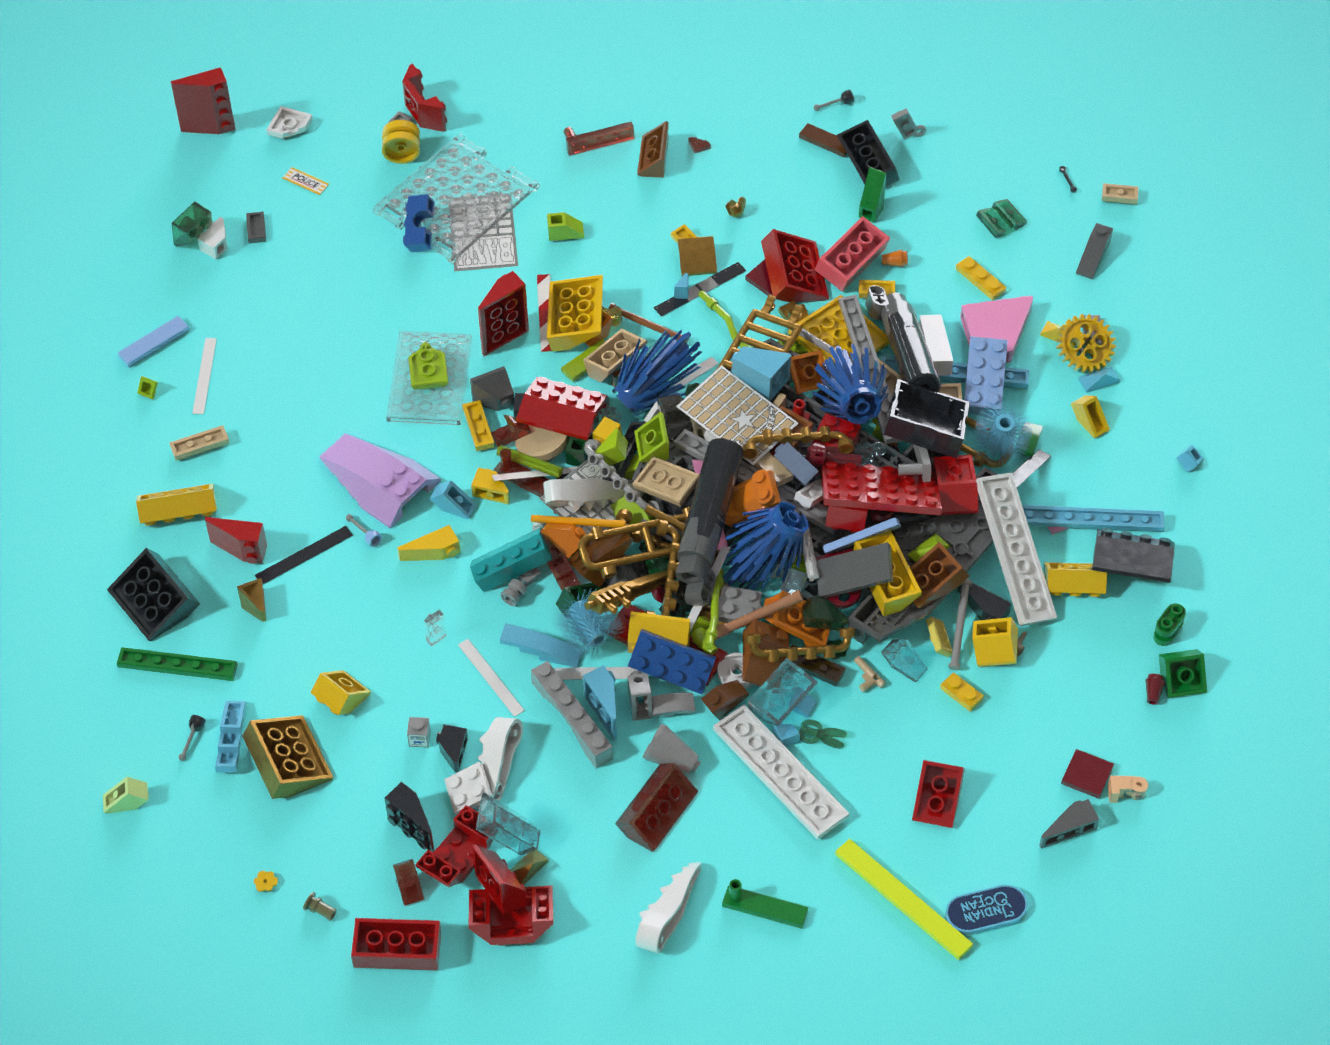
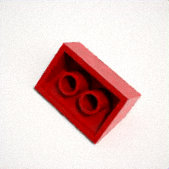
M474 845L475 877L503 915L526 906L525 896H527V890L523 884L520 885L516 874L508 869L505 859H501L492 850Z

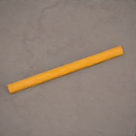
M531 515L530 519L534 523H563L611 528L627 525V522L624 520Z

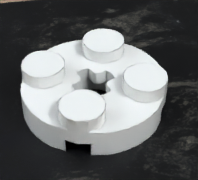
M743 653L728 654L722 662L720 661L717 675L722 684L738 680L745 689L753 687L754 684L742 681V673L738 675L733 673L735 669H739L742 672Z

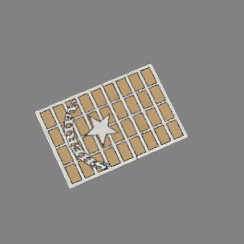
M722 365L676 406L715 437L735 441L741 447L752 436L762 435L764 429H771L773 434H781L782 429H793L798 424V422ZM763 442L755 443L758 452L757 456L752 459H744L754 465L778 442H773L771 445H765Z

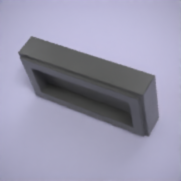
M264 211L246 213L248 243L266 242Z

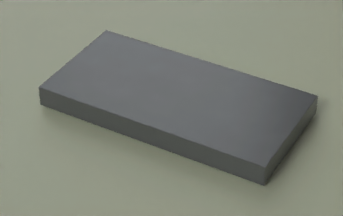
M888 542L816 561L819 574L818 594L821 599L893 581L891 546Z

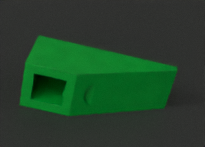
M869 168L859 205V217L863 216L873 223L876 222L884 209L886 173L881 170Z

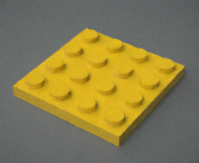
M839 295L797 324L835 349L836 346H840L842 350H847L850 357V352L853 354L852 342L838 302V298L843 296ZM863 314L877 353L889 345L887 335ZM788 329V334L791 335L792 330ZM799 335L796 341L808 352L822 350L824 361L832 357L834 363H836L831 354Z

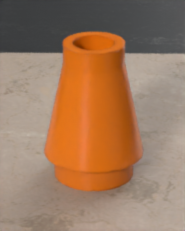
M901 249L888 254H882V265L898 267L908 265L907 251Z

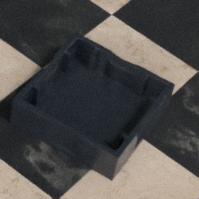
M897 379L891 395L883 435L957 458L964 440L965 421L968 416L970 402Z

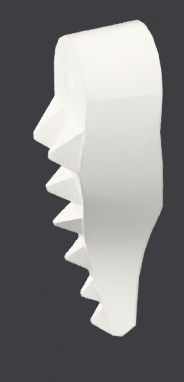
M599 478L553 479L543 483L545 504L552 507H565L572 513H576L581 506L591 510L594 503H598L604 508L607 501L610 500L615 503L625 496V492L622 489H614L612 481ZM628 484L633 490H637L640 493L642 492L638 489H635L632 484Z
M496 717L489 730L479 739L483 745V753L478 756V759L483 763L493 799L477 806L479 809L477 812L486 818L492 815L503 796L513 756L523 734V725L520 719Z
M700 862L688 863L689 866L682 867V872L672 875L673 882L660 888L662 896L656 903L648 905V910L639 913L642 921L639 923L635 943L637 947L657 954L661 953L667 940L684 915L690 893L701 871Z

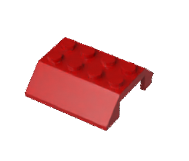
M536 377L524 393L516 422L588 440L593 432L595 417L601 409L602 414L607 412L610 399L607 395L601 394L598 391H590L579 386L567 385L564 382L548 380L545 377Z

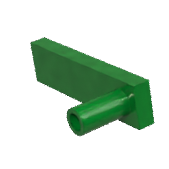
M738 879L730 881L722 901V907L803 929L808 913V907L744 890L742 889L741 881Z

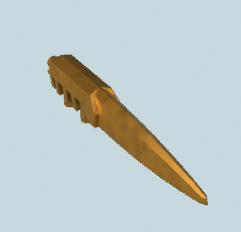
M666 570L631 581H621L590 593L588 602L584 606L587 610L591 609L599 614L608 611L615 614L621 605L629 608L635 598L665 585L668 572Z

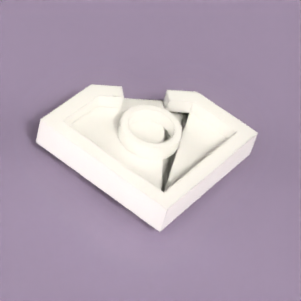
M280 106L266 130L267 135L284 139L305 132L313 120L312 114Z

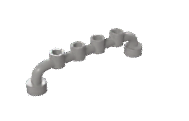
M589 439L585 443L584 450L588 455L589 464L598 465L601 468V476L610 477L613 480L612 485L614 489H622L625 492L626 501L635 502L643 510L649 505L663 512V504L660 501L645 502L641 498L640 492L633 490L628 485V480L621 478L616 473L615 467L609 466L604 461L603 455L595 452L601 445L599 440Z

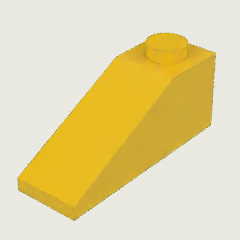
M450 525L397 547L400 561L444 560L454 557L461 552L460 541Z

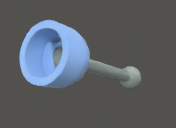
M351 514L346 515L348 522H352L365 533V540L371 547H375L381 542L382 535L375 530L367 531L353 519Z

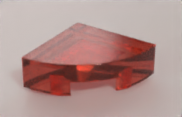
M688 137V142L694 153L711 149V144L707 140Z

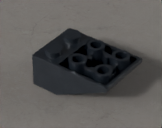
M401 781L384 797L387 820L393 826L397 825L401 828L408 838L412 837L423 850L427 849L434 852L432 831L417 793Z

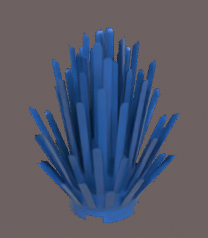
M667 330L664 331L649 352V347L644 345L639 354L638 347L641 342L639 338L631 359L630 357L628 358L626 364L627 355L624 353L617 386L611 391L614 394L616 392L619 393L616 396L631 412L636 411L634 414L636 417L641 413L650 412L656 401L667 404L671 402L670 400L690 394V392L682 394L677 392L685 388L681 383H677L701 368L697 366V363H694L678 374L702 353V351H698L695 355L691 356L698 350L701 344L696 342L689 349V345L684 342L691 336L690 332L683 334L676 340L682 334V330H680L659 352L658 350L670 337V334H667Z
M851 344L853 354L850 352V357L847 350H842L840 346H836V351L833 347H830L829 350L836 363H834L832 357H829L828 360L826 359L824 363L822 362L827 373L817 363L815 370L823 377L821 380L825 385L817 383V387L837 400V402L817 392L812 391V393L823 399L826 403L824 405L829 407H820L822 411L841 414L835 417L854 424H866V421L878 416L881 404L889 395V393L884 395L888 387L887 385L880 393L887 369L884 370V364L881 366L876 384L878 362L875 360L871 383L867 347L864 348L865 356L861 355L863 372L854 344Z
M780 502L771 508L742 513L744 516H752L747 517L749 520L732 525L735 528H740V530L727 536L725 539L729 540L752 528L754 530L732 545L729 550L731 552L725 558V560L746 545L725 564V566L732 565L723 577L724 581H726L731 576L728 586H732L739 579L738 582L741 583L739 588H741L751 579L744 589L748 590L753 584L750 590H754L760 581H762V588H764L781 560L776 572L777 577L780 575L788 557L781 580L783 585L788 570L791 571L792 564L795 561L797 549L796 566L798 569L800 567L804 533L809 528L804 514L800 516L794 510L796 507L788 502Z

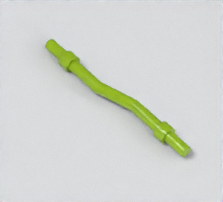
M703 290L700 291L698 296L706 302V306L710 310H714L725 320L731 339L734 341L737 331L732 317L719 306L717 300L713 297L711 298ZM742 342L739 345L740 348H742L743 346L753 348V346H749L748 344Z
M720 569L716 577L711 596V620L705 634V647L707 649L713 648L714 641H716L718 636L719 594L724 584L723 569Z

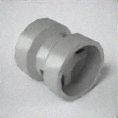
M512 579L508 584V588L504 589L500 596L508 605L516 606L520 601L519 598L523 597L527 592V588L521 581Z

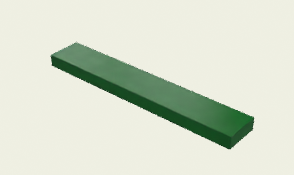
M121 647L116 663L119 668L227 681L234 680L238 666L237 661L124 647Z

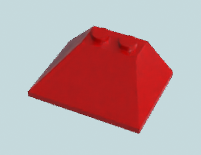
M553 886L525 887L527 890V896H525L526 906L504 915L485 889L469 890L468 927L490 945L504 946L507 944L524 945L534 943L554 924Z

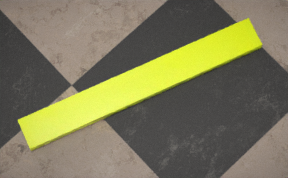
M850 838L835 851V855L958 961L973 947L971 941Z

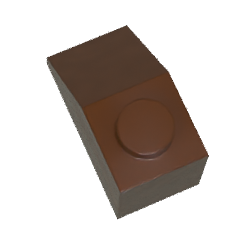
M738 680L716 686L701 700L718 720H721L750 694Z

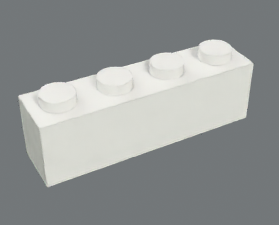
M920 315L919 323L938 376L952 375L953 358L942 315Z

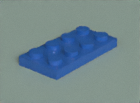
M641 629L628 667L702 695L716 657Z

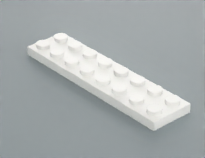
M1012 472L977 478L975 480L977 482V490L1019 625L1025 626L1055 620L1057 615Z
M745 704L713 725V730L817 840L849 818V812Z

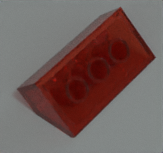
M675 763L659 764L615 824L628 839L654 852L699 791Z

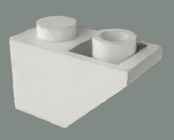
M221 216L197 238L200 251L214 259H217L228 249L224 220Z

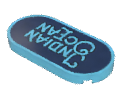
M998 885L954 897L947 904L945 919L962 935H974L1020 922L1026 913L1028 903L1024 893L1017 887Z

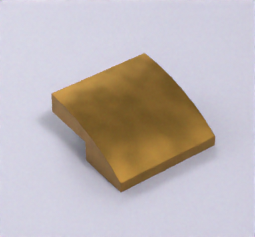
M713 236L678 239L681 276L685 273H688L689 276L717 273Z

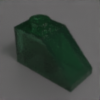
M814 596L810 597L802 605L805 627L839 631V628H844L849 623L848 618L829 599Z

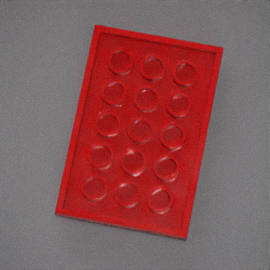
M828 461L820 469L824 506L941 515L942 506L935 471H931V482H923L921 475L899 476L898 468L891 466L876 467L871 464L856 466L854 463L837 464L834 461Z

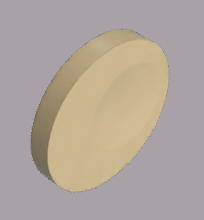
M526 425L518 433L515 445L519 452L545 461L562 452L567 446L570 436Z

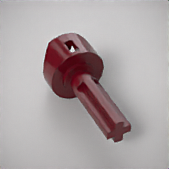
M815 442L808 447L806 460L818 469H821L823 464L828 461H834L837 464L854 463L856 466H861L862 455L826 451L825 443Z

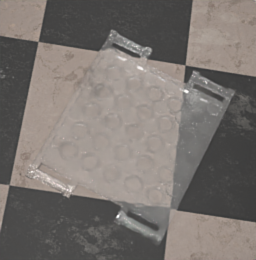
M459 133L373 207L372 212L377 216L380 215L387 219L397 229L401 230L404 228V220L407 215L405 206L408 203V196L428 194L435 201L433 218L424 219L420 227H426L431 232V249L447 258V261L451 264H454L458 257L533 191H537L540 187V182L528 178L514 166L509 167L505 172L483 159L488 153L487 149L484 147L480 148L466 139L463 134ZM387 207L388 209H390L391 211H393L401 217L396 218L395 216L384 210V208ZM440 241L441 243L452 249L453 252H449L448 250L438 245L436 242Z

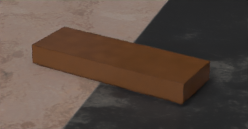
M807 123L799 133L800 139L841 157H845L847 154L837 135Z

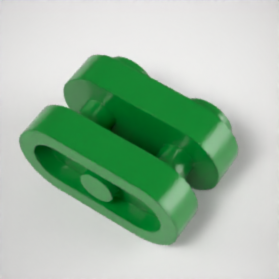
M1170 604L1157 620L1153 639L1158 645H1170L1182 629L1186 609L1181 604Z

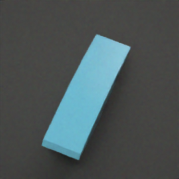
M505 623L500 637V644L519 647L520 652L537 655L541 661L578 667L582 649L578 648L576 650L569 643L557 638Z
M225 701L217 746L216 772L236 773L243 734L246 701Z

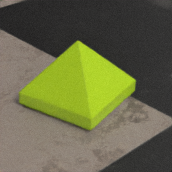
M141 376L137 394L153 400L158 382Z

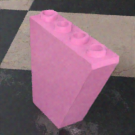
M1033 296L961 305L960 319L968 345L970 336L1008 340L1006 363L1011 362L1032 310Z

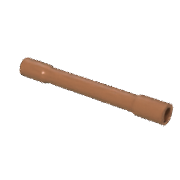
M797 590L782 597L780 600L717 626V639L752 623L754 620H759L781 609L804 601L801 592Z

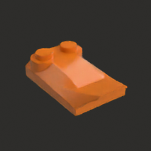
M758 470L751 479L734 487L725 524L733 527L732 525L748 520L747 517L752 516H744L742 513L775 507L781 502L773 471Z
M782 590L777 595L766 598L763 607L780 600L790 593ZM804 600L763 618L804 640L806 646H823L827 643L834 614Z

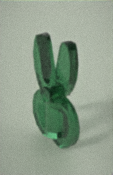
M812 719L803 721L799 730L800 740L804 743L814 744L821 740L827 746L842 749L844 743L833 737H847V732L838 728L822 729V725ZM812 725L817 727L818 729L810 728L807 726ZM803 734L813 736L814 738H807Z

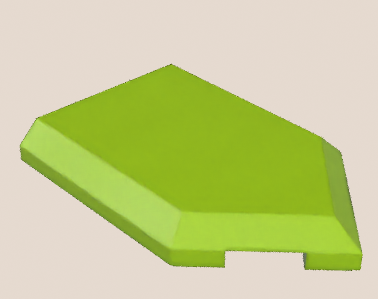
M425 341L415 353L408 357L411 388L417 390L445 387L448 385L445 353L431 347V344Z

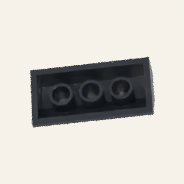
M869 120L837 134L839 141L864 185L870 167L886 173L885 187L900 180L894 163Z

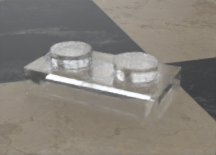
M437 610L429 614L424 620L426 641L432 647L446 637L447 633L444 613L441 610Z

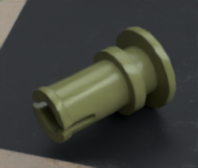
M313 891L307 897L303 910L306 911L310 908V912H316L331 921L337 909L324 903L322 898H316V892Z

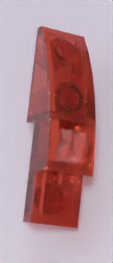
M545 537L553 560L546 562L561 591H563L564 587L581 585L566 556Z

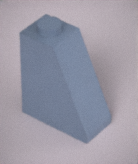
M788 442L785 445L783 443L775 449L774 457L804 487L821 477L819 471Z

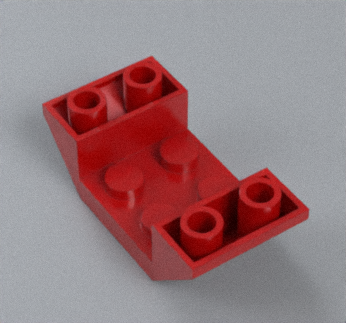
M412 63L409 65L402 80L405 106L421 128L445 132L447 123L445 116L446 106L443 101L440 102L437 96L427 100L424 99L422 92L424 86L421 82L423 75L421 70L417 69Z
M958 455L957 458L951 456L930 457L931 469L935 471L940 494L941 515L978 513V491L972 455Z
M467 805L453 819L454 829L434 852L427 850L415 864V867L448 888L463 883L473 871V846L478 845L489 849L499 829V825Z

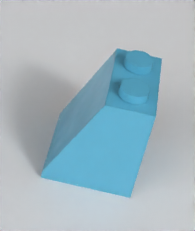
M743 346L739 352H735L732 356L731 373L768 401H771L790 379L792 355Z

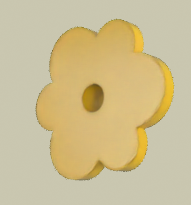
M266 871L258 872L257 877L254 879L256 890L259 892L271 891L278 884V879L274 877L272 871L268 873Z

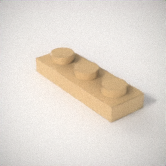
M223 425L169 442L176 461L230 443Z

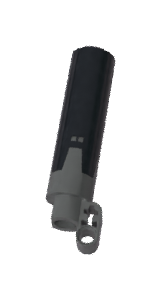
M870 286L865 301L868 315L872 319L882 320L902 380L939 393L941 381L913 306L901 293H891L886 296L882 287Z
M716 438L708 443L677 553L679 563L676 577L680 581L687 583L685 600L688 605L708 604L716 582V576L711 567L744 455V450L738 443L726 438Z

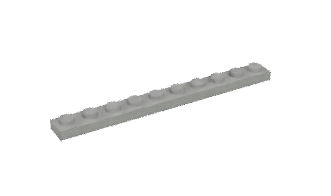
M857 295L838 298L851 342L856 347L862 372L861 355L865 356L864 348H868L871 383L875 360L878 362L877 384L881 366ZM885 379L880 393L882 392L883 388L887 385ZM888 387L884 395L889 393ZM890 393L881 404V410L877 416L882 435L891 399ZM883 435L885 444H890V443H895V442H900V441H901V440H898V439H895V438H892V437Z
M684 429L675 439L674 446L703 461L709 442ZM742 461L736 481L742 483L751 479L758 469ZM786 484L777 487L781 501L794 505L797 510L801 511V516L804 514L806 519L833 535L838 529L825 526L827 507L820 503L811 508L804 507L794 500V496L798 491Z

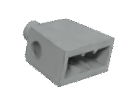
M633 671L627 676L632 720L652 719V696L648 674L641 671ZM642 696L644 702L638 703L637 697Z

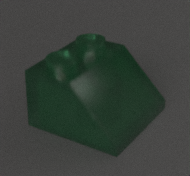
M194 201L171 223L174 246L189 245L194 240H197L200 234L212 224L211 211Z

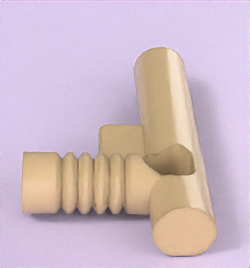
M860 656L855 658L854 662L865 672L862 675L865 682L859 685V689L862 692H865L875 684L880 688L886 685V682Z

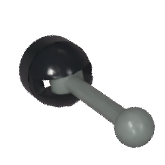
M850 89L842 92L840 98L821 105L815 104L813 109L819 111L822 107L840 101L844 104L853 103V93Z
M191 715L188 726L191 732L183 752L178 756L180 761L186 760V753L195 731L202 730L206 723V720L199 715Z

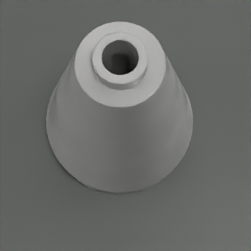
M664 724L660 725L642 756L646 761L688 774L691 771L696 772L701 763L698 760L699 755Z

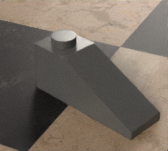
M1099 223L1095 224L1077 267L1076 274L1093 279L1111 243L1113 228Z
M1089 799L1084 801L1078 800L1072 803L1041 835L1039 844L1041 849L1097 829L1099 817Z

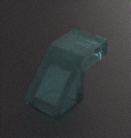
M789 568L785 582H783L780 590L788 593L799 590L802 593L808 579L807 573Z

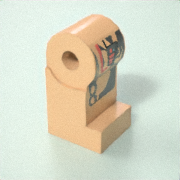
M1110 776L1107 784L1109 803H1117L1118 798L1143 799L1148 789V782L1143 777Z

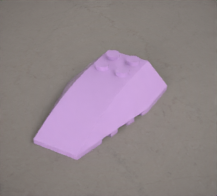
M346 433L319 456L330 472L338 478L340 484L349 491L351 497L355 498L361 509L388 528L393 527L403 517L402 507L421 489L429 493L441 482V478L413 459Z

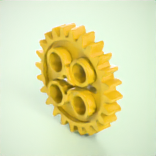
M1080 314L1079 318L1073 316L1072 321L1068 319L1066 324L1061 326L1062 330L1057 333L1061 337H1058L1056 342L1061 344L1056 349L1062 350L1058 355H1064L1065 358L1062 362L1069 361L1068 367L1074 365V371H1077L1079 368H1081L1082 373L1086 369H1088L1089 373L1093 369L1099 371L1100 366L1104 368L1106 362L1109 363L1111 361L1110 357L1115 354L1112 350L1116 348V345L1111 343L1116 338L1110 337L1113 331H1107L1110 325L1103 326L1104 320L1098 322V316H1095L1093 319H1091L1090 314L1086 318H1084L1083 314ZM1080 328L1086 329L1087 334H1083ZM1092 331H1095V335L1088 342L1087 346L1082 350L1080 355L1077 356L1076 354L1079 351V349L1083 346L1085 341L1091 335ZM1095 339H1099L1102 345H1098ZM1070 342H1074L1077 348H1073ZM1085 353H1089L1092 359L1086 358Z

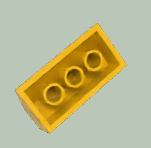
M213 483L138 495L136 499L140 524L144 523L145 526L154 525L159 520H164L165 523L172 522L178 517L191 519L196 514L210 516L213 515L214 511H217Z
M891 531L854 542V551L886 542L891 546L893 581L869 587L883 617L902 611L922 593Z

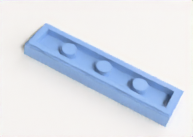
M177 316L119 351L118 356L130 367L189 331V326Z
M892 518L823 545L824 552L830 554L854 546L855 541L900 528V521Z

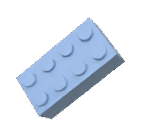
M970 336L964 400L970 402L968 414L983 415L984 412L989 414L991 413L990 410L993 411L996 406L998 412L1000 406H1002L1008 340Z

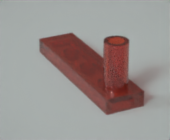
M632 121L579 135L575 134L572 127H566L563 130L569 156L635 139Z
M502 449L500 451V462L494 468V471L498 474L532 471L512 461L509 449ZM544 476L508 479L507 481L541 497L544 494L543 483L549 479Z

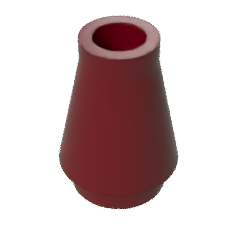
M1149 674L1148 678L1145 679L1147 703L1157 705L1165 685L1164 677L1160 674Z

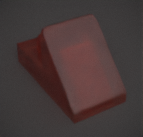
M503 414L507 425L492 431L491 435L498 448L500 445L505 446L531 434L532 431L529 425L516 422L517 417Z
M409 859L393 864L396 884L404 906L424 900L414 860Z

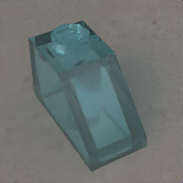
M892 639L881 652L893 669L913 682H917L928 669L908 639Z

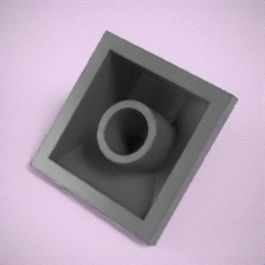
M504 366L470 379L472 402L480 400L482 407L496 411L507 409L514 405V391Z

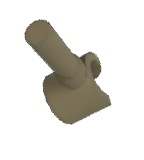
M690 418L694 429L692 433L697 436L699 433L700 437L703 438L705 429L699 427L697 422Z
M1024 631L1018 639L1017 656H1020L1025 649L1022 642L1027 633Z

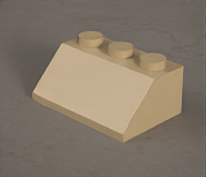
M620 329L583 359L588 377L601 383L622 365L624 353L627 355L625 362H627L629 357H632L639 338L641 340L638 347L639 351L647 344V340L624 329Z

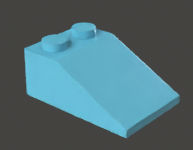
M603 665L583 675L584 697L614 741L617 739L616 689L614 686L616 680L613 673L608 671Z

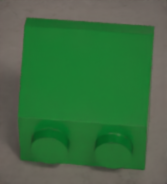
M1198 649L1159 654L1160 674L1164 677V687L1168 698L1207 693L1204 653Z

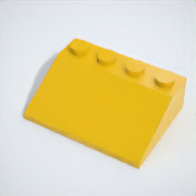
M603 275L550 281L547 340L552 352L570 350L601 334Z

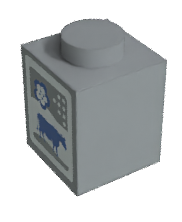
M409 717L407 729L409 747L429 748L431 734L429 718Z

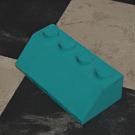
M541 527L471 561L470 569L473 578L483 592L553 560L545 536L540 532L542 530Z

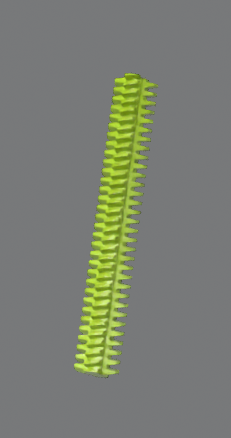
M500 445L497 449L496 455L556 478L563 474L564 469L562 467L544 462L519 451L517 452L506 446Z

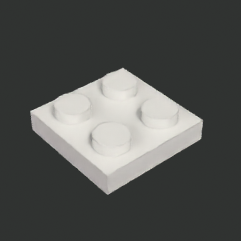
M480 762L444 779L453 811L456 815L465 805L473 809L493 799L483 764Z

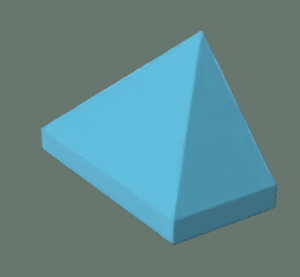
M1112 367L1078 377L1086 393L1120 382Z

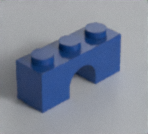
M428 194L408 196V203L405 206L407 215L404 220L405 235L403 236V244L410 252L431 250L432 234L426 227H420L424 219L433 218L435 201Z

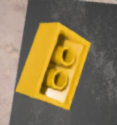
M1044 562L1045 580L1050 595L1060 596L1062 593H1069L1071 596H1081V593H1089V596L1093 597L1106 594L1107 572L1092 570L1093 563Z
M631 611L628 653H633L641 629L686 646L690 645V619Z

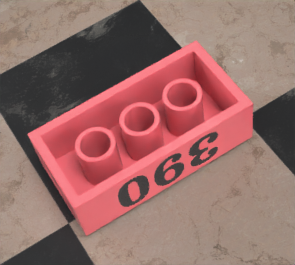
M862 216L819 258L815 271L843 292L885 250L890 237Z

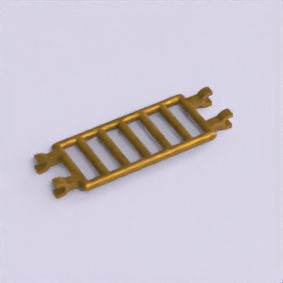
M769 295L761 311L757 309L751 311L716 370L721 365L724 368L732 369V362L730 360L735 352H739L740 349L738 347L741 342L759 349L789 353L802 331V326L797 324V322L802 317L801 311L803 306L796 304L789 319L785 320L770 314L775 308L773 303L776 297ZM758 317L793 331L790 336L756 325L753 322ZM748 330L785 342V345L780 349L745 335Z

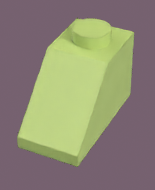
M128 776L103 794L104 813L108 814L139 808L148 801L147 782Z

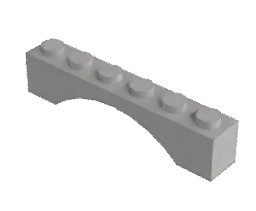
M546 661L531 670L532 684L540 695L547 699L563 716L593 766L598 768L612 760V745L551 664Z

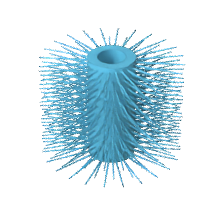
M1004 400L1002 406H1000L1001 409L1004 407ZM1012 407L1009 415L1006 414L1005 409L1004 414H1002V410L1000 414L997 410H995L996 413L991 410L989 414L984 412L983 415H986L984 418L985 422L981 420L976 426L978 430L975 431L981 437L975 436L973 438L981 442V450L989 447L986 450L991 449L990 454L996 456L997 451L998 454L1000 451V460L1003 452L1004 456L1006 452L1007 455L1010 453L1015 455V453L1019 452L1023 454L1020 451L1021 447L1023 450L1030 441V439L1026 441L1024 437L1026 438L1027 436L1028 439L1031 435L1028 432L1033 429L1026 428L1025 424L1030 425L1034 423H1029L1027 420H1025V423L1023 417L1022 419L1019 417L1022 413L1017 416L1016 411H1013Z
M578 592L577 602L567 606L570 607L569 609H559L568 613L561 614L567 618H560L558 625L564 627L562 631L567 634L566 637L574 640L572 643L574 646L582 644L581 646L588 648L587 650L591 646L594 649L597 647L598 654V646L608 641V637L620 638L609 635L616 633V631L610 629L616 626L615 622H617V619L613 618L612 620L613 615H610L611 612L609 614L608 612L604 614L605 612L599 614L591 609L587 610L584 604L588 600L584 601L581 599L579 601Z

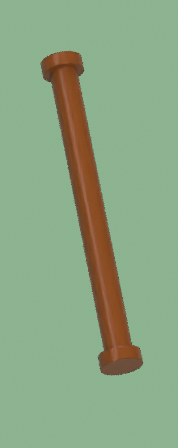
M611 303L608 308V313L610 314L615 313L661 334L667 330L670 338L677 334L673 330L619 308L615 303Z

